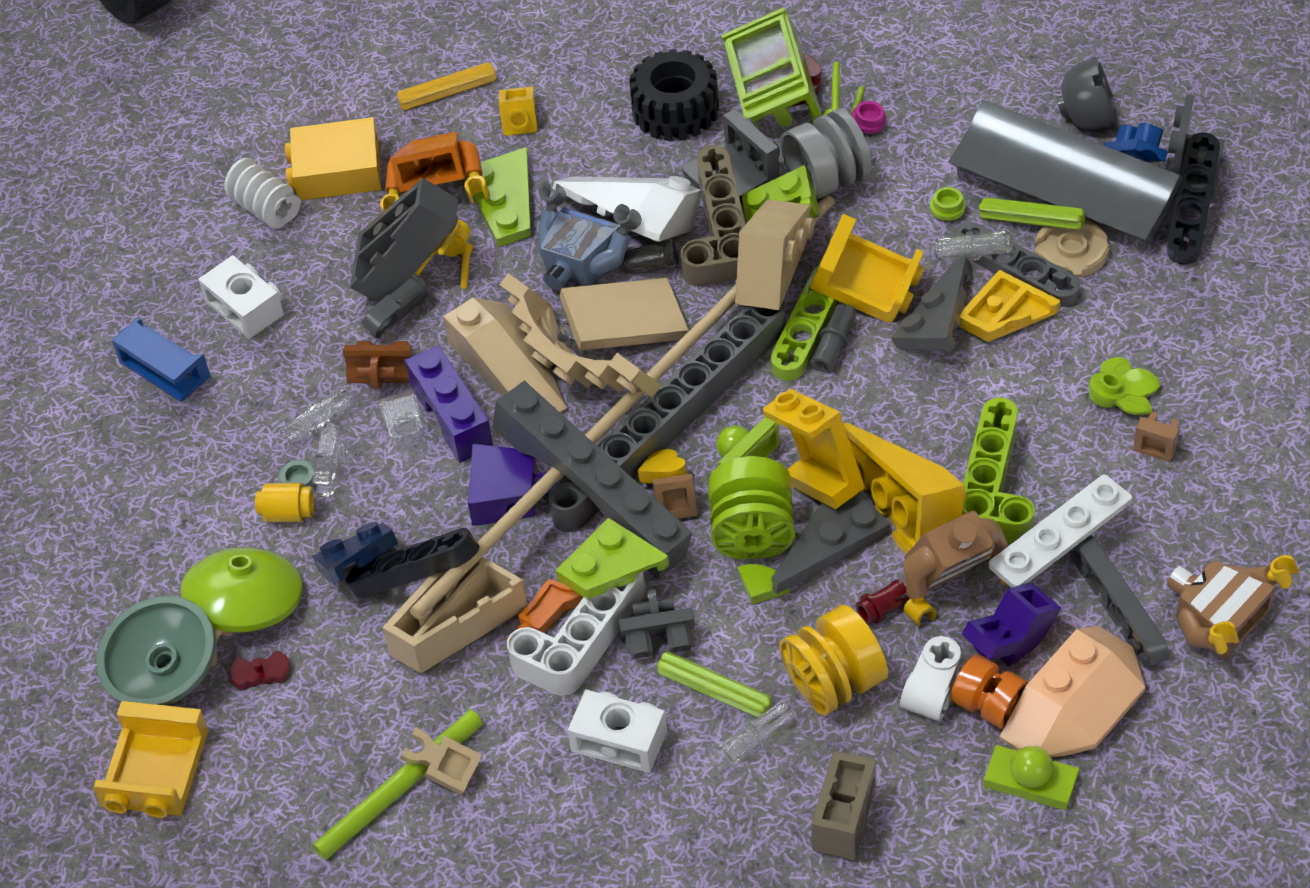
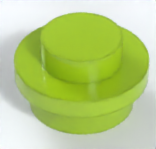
M953 187L938 189L930 200V212L940 220H956L966 211L965 198L958 189Z

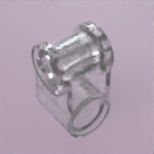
M414 389L378 399L386 432L389 433L396 457L402 462L407 463L421 460L428 452V443L422 426L423 419Z

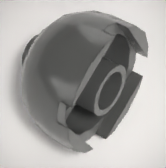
M1094 57L1073 66L1065 74L1062 81V95L1056 97L1062 117L1069 115L1076 126L1088 131H1099L1119 125L1116 109L1112 111L1110 107L1113 95L1100 62L1098 63V58Z

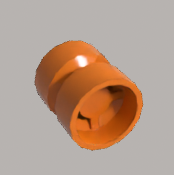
M975 654L959 672L951 691L950 700L971 713L980 710L983 720L1003 730L1029 681L1010 671L1000 673L999 666L979 654Z

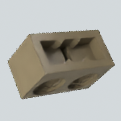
M833 750L811 823L812 851L855 860L876 789V760Z

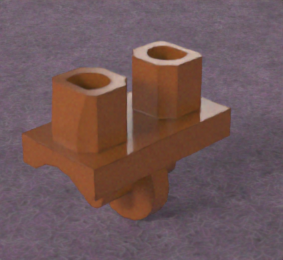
M357 341L356 345L344 346L343 356L346 363L347 383H370L372 389H381L382 383H410L405 360L412 357L413 352L412 345H409L408 341H394L391 345H374L371 341Z

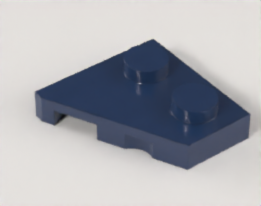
M378 522L365 524L356 530L357 535L344 541L342 539H334L323 544L320 547L321 552L312 555L313 561L318 571L335 585L345 579L342 572L343 569L356 563L358 567H364L378 555L397 545L398 542L393 530L384 523L379 525Z

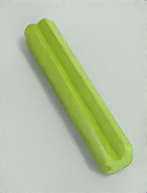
M989 197L983 198L979 205L980 217L983 219L1080 230L1083 224H1085V211L1082 208Z
M665 652L658 662L657 667L660 675L755 717L765 718L770 711L772 698L761 691L671 652Z

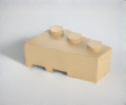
M767 199L739 232L735 304L774 310L780 309L806 243L813 237L815 220L809 217L810 205Z
M482 557L421 619H416L410 613V608L447 571L429 576L382 627L389 655L422 674L519 614L528 605L523 579Z

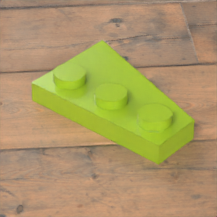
M527 147L481 162L482 177L486 182L490 197L486 200L484 193L481 191L475 193L473 199L497 247L531 236Z

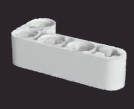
M643 572L635 575L634 582L621 587H612L606 593L588 600L583 597L555 637L530 627L515 630L507 640L511 669L514 674L556 695L564 696L576 692L620 631L619 619L629 618L634 611L633 604L640 603L644 597L645 582Z

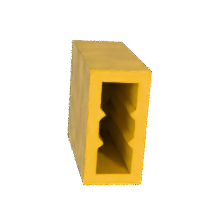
M374 117L290 128L291 142L285 143L287 163L291 164L292 167L286 168L287 184L293 189L295 188L296 195L301 200L382 190L379 140Z

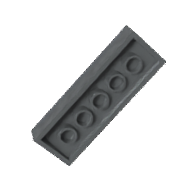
M983 99L966 134L948 161L958 169L1049 205L1082 208L1085 211V219L1150 245H1153L1183 178L1174 172Z

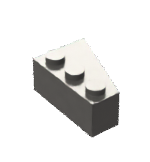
M424 178L419 180L358 233L350 288L377 303L385 296H390L409 280L413 273H416L443 239L454 230L458 222V216L456 215L458 198Z

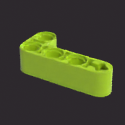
M996 397L988 400L982 408L963 481L966 491L963 515L975 510L980 519L989 518L998 522L1009 546L1034 527L1035 507L1025 497L1002 493L1016 439L1018 408L1010 399Z

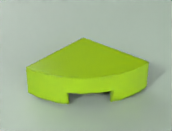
M747 564L737 567L738 576L752 605L790 593V587L778 594L773 591V582L771 580L776 570L758 564Z

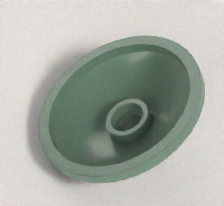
M158 596L143 600L120 614L105 632L97 653L99 679L105 690L119 703L121 701L165 706L171 705L190 694L207 675L216 651L214 627L205 612L187 599L176 596ZM171 661L166 667L162 668L166 662Z

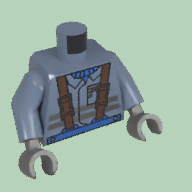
M543 182L539 188V195L547 203L546 210L541 212L538 252L543 259L547 271L543 276L547 286L559 291L568 280L584 286L592 285L603 274L618 268L622 264L631 239L629 231L636 229L641 224L642 218L640 213L634 209L630 210L624 204H619L613 213L614 220L617 222L614 223L566 207H562L560 212H557V206L561 205L566 199V192L562 186L556 184L555 194L550 197L551 185Z

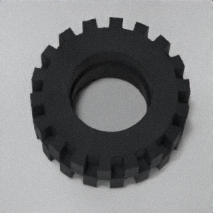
M671 49L666 53L662 51L656 52L653 57L647 56L642 59L643 64H637L634 67V73L630 75L629 79L632 114L636 125H640V130L644 133L650 131L651 137L656 139L662 135L666 141H672L673 137H679V140H686L688 134L696 137L701 134V128L708 130L711 127V121L716 120L718 116L717 111H719L717 74L709 60L704 61V56L700 54L692 55L691 51L688 50L677 52V49Z

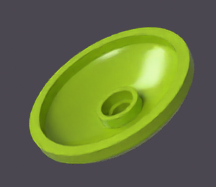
M234 547L214 552L193 565L185 574L181 583V598L187 599L199 606L210 619L214 629L224 632H250L275 625L288 617L296 609L302 597V579L296 567L284 557L272 551L256 547Z

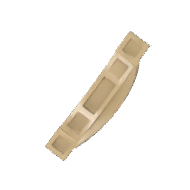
M509 273L499 284L511 293L507 300L515 305L512 313L523 321L519 328L528 334L524 341L536 349L531 356L549 369L553 364H556L557 367L553 372L568 384L572 385L577 380L586 388H589L594 383L602 390L608 384L619 393L625 387L634 395L641 389L651 398L661 387L658 382L619 353H616L612 360H593L574 355L559 330L552 305Z

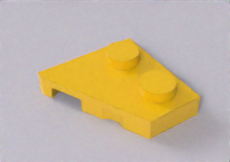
M999 270L959 315L961 320L959 327L990 342L1057 314L1060 311V300Z

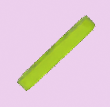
M818 267L810 274L771 354L772 373L776 378L784 381L796 380L805 372L820 341L819 334L822 329L826 328L838 303L837 300L809 288ZM810 305H820L824 310L817 314H810L805 311V308ZM800 331L811 335L809 339L804 341H797L791 336ZM790 351H793L794 362H790L788 366L782 365V363L788 361Z

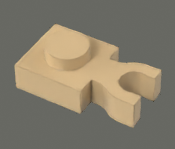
M415 727L410 738L422 744V751L413 753L405 748L399 759L410 764H424L428 766L424 777L462 795L482 754L446 736L443 737L440 745L431 740L425 731Z

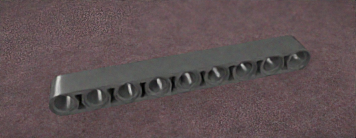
M784 301L779 310L745 306L665 381L652 398L649 396L597 446L627 474L634 478L638 474V469L653 452L665 449L778 341L786 325ZM566 476L553 486L549 492L548 499L553 524L558 530L563 532L579 530L600 511L595 503Z

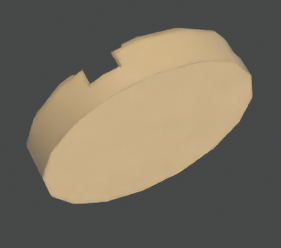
M1085 219V224H1083L1080 230L1043 226L1036 235L1035 254L1074 274L1077 278L1093 274L1102 268L1108 259L1109 244L1107 242V235L1101 227L1092 221Z

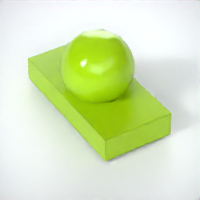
M764 417L750 432L738 425L728 426L723 429L716 440V449L722 458L718 462V466L738 457L758 456L767 458L780 445L779 424Z
M996 745L984 777L983 787L1067 811L1079 776V768L1053 761L1048 752L1038 746H1026L1017 751Z

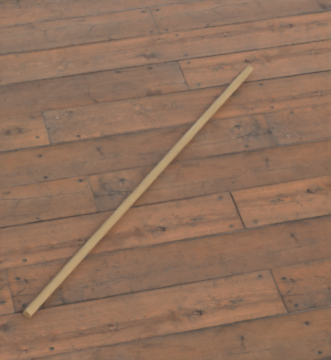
M830 195L824 196L818 202L820 215L814 218L815 223L834 205L835 201ZM736 285L646 373L657 382L735 304ZM639 389L634 395L628 391L585 436L595 444L645 392ZM552 467L478 541L479 551L471 560L459 567L448 570L410 608L412 616L416 619H421L564 474Z

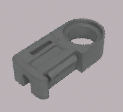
M413 273L409 280L390 296H385L366 314L362 321V326L375 338H380L383 330L392 328L426 299L428 285Z

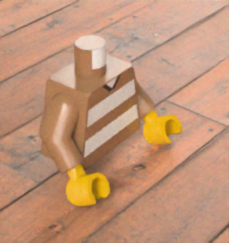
M975 510L970 511L925 533L904 556L903 566L907 596L910 598L904 606V613L918 627L921 626L920 620L925 613L931 621H934L937 615V611L924 599L928 590L989 562L991 558H994L1008 547L999 523L989 518L980 519ZM998 577L1001 583L1004 586H1006L1007 583H1005L1000 577Z
M1289 555L1277 557L1269 566L1255 568L1232 566L1219 561H1213L1198 576L1178 566L1170 575L1167 587L1180 594L1176 618L1187 643L1191 647L1212 649L1225 660L1271 610L1275 591L1274 585L1278 583L1283 589L1289 588L1293 583L1290 574H1298L1300 570L1293 557Z

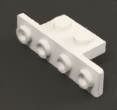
M1101 475L989 561V569L1011 588L1029 583L1130 505L1132 495L1107 475Z

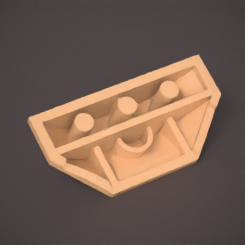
M1099 625L1076 629L1026 685L1000 735V740L1017 751L1026 746H1038L1046 750L1050 757L1067 756L1095 749L1145 692V684L1133 646Z

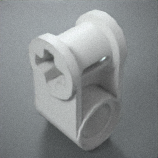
M939 636L930 639L925 644L914 671L911 672L904 686L900 699V708L939 722L942 721L944 714L941 711L942 709L947 710L949 706L951 691L960 672L958 664L960 662L961 650L955 640Z

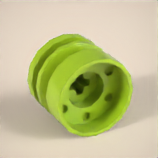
M738 457L720 464L711 472L708 479V497L711 510L710 532L712 544L721 554L737 560L769 558L781 554L791 546L795 538L791 479L789 471L781 463L766 457Z

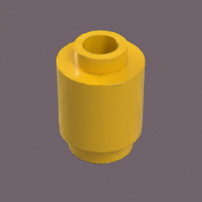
M264 483L262 491H257L255 495L256 514L262 515L264 522H303L304 518H312L314 515L312 486L304 487L303 483Z

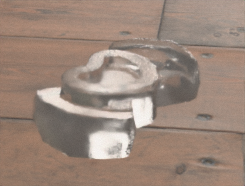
M568 320L562 322L557 330V340L565 343L568 348L573 349L574 355L593 360H604L608 348L579 351Z

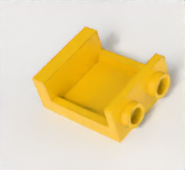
M842 214L809 288L884 322L892 323L898 311L905 314L914 293L909 292L908 289L910 285L916 287L925 267L920 265L919 262L924 251L916 249L913 257L908 259L852 234L851 231L856 219Z
M791 388L777 395L771 403L762 409L766 418L789 428L794 439L800 460L787 469L790 474L791 487L835 510L865 488L839 411Z
M121 701L117 717L122 730L105 780H95L93 786L101 807L117 814L133 810L145 812L154 818H165L167 815L182 816L209 731L201 709Z

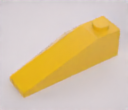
M844 423L865 486L862 491L871 490L876 504L875 509L883 517L888 516L897 530L893 531L892 538L905 554L910 551L925 533L963 515V503L966 500L964 484L943 466L857 426Z

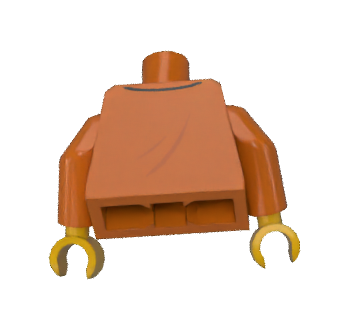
M455 131L410 141L394 154L388 162L385 188L388 194L381 199L380 207L385 211L400 198L399 194L408 191L422 178L437 185L461 180L466 177L468 179L465 181L464 187L470 202L474 203L473 195L481 191L484 193L486 200H488L490 193L482 177L483 172L477 147L472 142L460 140L458 132Z

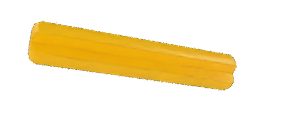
M486 62L397 92L398 102L402 110H409L494 82L496 80V72L491 62Z

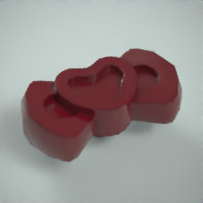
M279 650L275 651L267 659L258 657L251 662L242 658H236L231 664L229 677L234 687L238 690H245L248 687H256L260 684L269 685L273 682L284 683L290 675L291 663L287 656Z

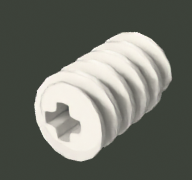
M243 158L238 160L227 173L225 179L226 195L258 219L264 221L269 227L281 228L297 215L301 199L298 195H294L293 188L288 184H284L281 179L274 177L271 172L265 171L261 165L256 164L252 159Z

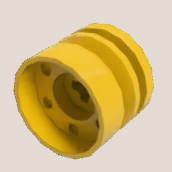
M844 604L819 617L816 620V630L805 625L797 631V635L790 634L779 642L781 658L790 679L812 708L823 716L836 710L838 704L843 706L852 699V690L863 694L888 678L886 659L877 639L860 615Z

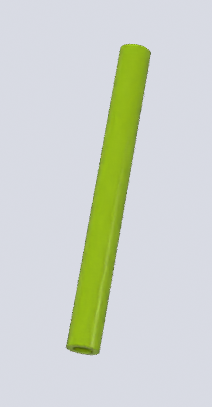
M469 709L434 739L433 742L440 745L443 737L446 736L462 744L483 726V722L476 712ZM406 763L312 844L314 851L326 861L424 777L428 766Z

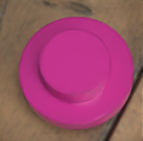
M863 101L852 111L851 116L855 119L862 133H877L885 127L886 115L883 107L877 102Z

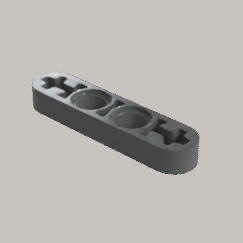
M966 223L955 231L956 251L959 254H967L972 262L994 274L1001 270L1059 299L1060 307L1066 308L1078 301L1080 281L1074 274L980 224ZM997 253H1005L1011 259L999 262L994 260L992 256ZM1034 269L1042 275L1037 278H1028L1022 272Z
M1089 535L1069 551L1073 563L1094 594L1102 597L1099 601L1116 626H1122L1123 629L1120 632L1129 645L1133 646L1134 652L1141 663L1148 668L1167 660L1169 652L1161 632L1098 541L1092 535Z

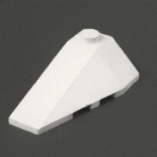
M670 176L669 178L568 177L553 183V189L556 190V184H559L564 188L566 196L581 204L598 205L596 212L604 217L613 216L614 210L619 204L628 206L630 210L638 211L642 218L641 224L636 229L630 231L658 242L691 231L702 190L690 186L691 182L678 176Z

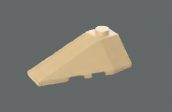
M473 297L443 316L448 344L501 396H504L525 380L561 414L568 411L550 369L531 356L536 349L524 341L528 334L519 328L523 321L512 313L513 308L510 305Z

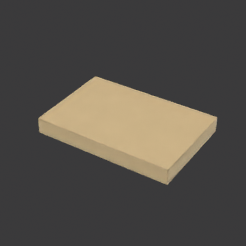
M668 278L561 288L560 300L579 351L680 340L689 331Z

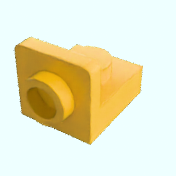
M534 87L499 90V110L503 134L509 136L536 132L537 120Z

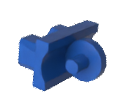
M1146 122L1139 123L1138 128L1130 125H1120L1116 141L1104 142L1103 145L1147 163L1165 162L1168 154L1167 150L1159 147L1164 130Z

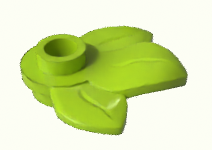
M1114 357L1104 361L1100 366L1099 373L1091 377L1088 383L1089 396L1095 404L1101 407L1112 408L1117 405L1129 414L1149 415L1153 410L1146 397L1157 392L1161 381L1148 370L1142 368L1132 369L1128 359Z

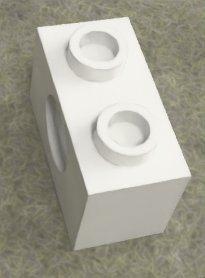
M233 255L198 279L205 302L249 339L284 315L280 302L283 298L279 289L272 282L266 283L250 264L244 265Z
M585 689L567 731L572 752L650 773L666 736L667 726L665 711L658 709L650 703H635L620 699L609 692L598 693ZM616 727H626L621 730H613Z

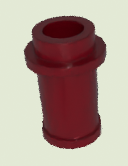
M895 579L889 585L871 595L868 593L863 594L860 597V601L856 603L857 613L866 624L872 622L879 624L883 621L884 615L906 604L910 599L907 595L901 596L907 593L906 586L902 581Z

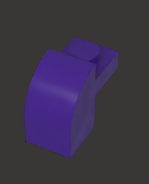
M1033 583L1009 588L1005 592L994 615L968 621L962 635L973 644L974 649L980 655L989 660L1000 658L1005 664L1011 666L1036 648L1043 640L1061 607Z

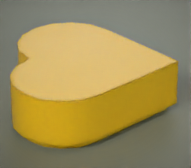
M662 449L653 452L638 469L640 483L653 484V479L688 474L685 460L678 457L677 451L672 449Z

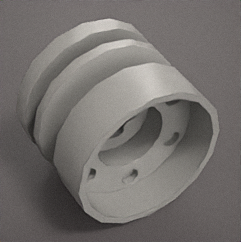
M842 108L828 113L827 116L822 115L816 118L814 125L806 122L782 133L780 140L781 152L788 172L805 165L812 173L817 199L837 191L838 185L846 187L853 184L854 181H860L870 176L872 165L867 142L855 119Z

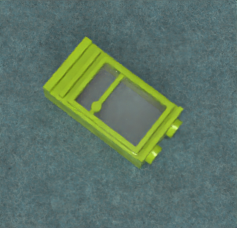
M785 7L721 35L725 43L739 95L743 117L751 119L760 132L761 128L758 120L770 114L774 115L780 126H789L792 123V117L787 107L806 100L815 117L821 115L797 29Z

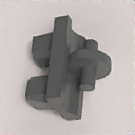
M655 589L647 590L648 602L633 604L636 617L619 619L622 641L626 640L632 659L652 656L651 636L667 634L669 652L691 650V629H694L692 608L675 610L673 598L657 600Z

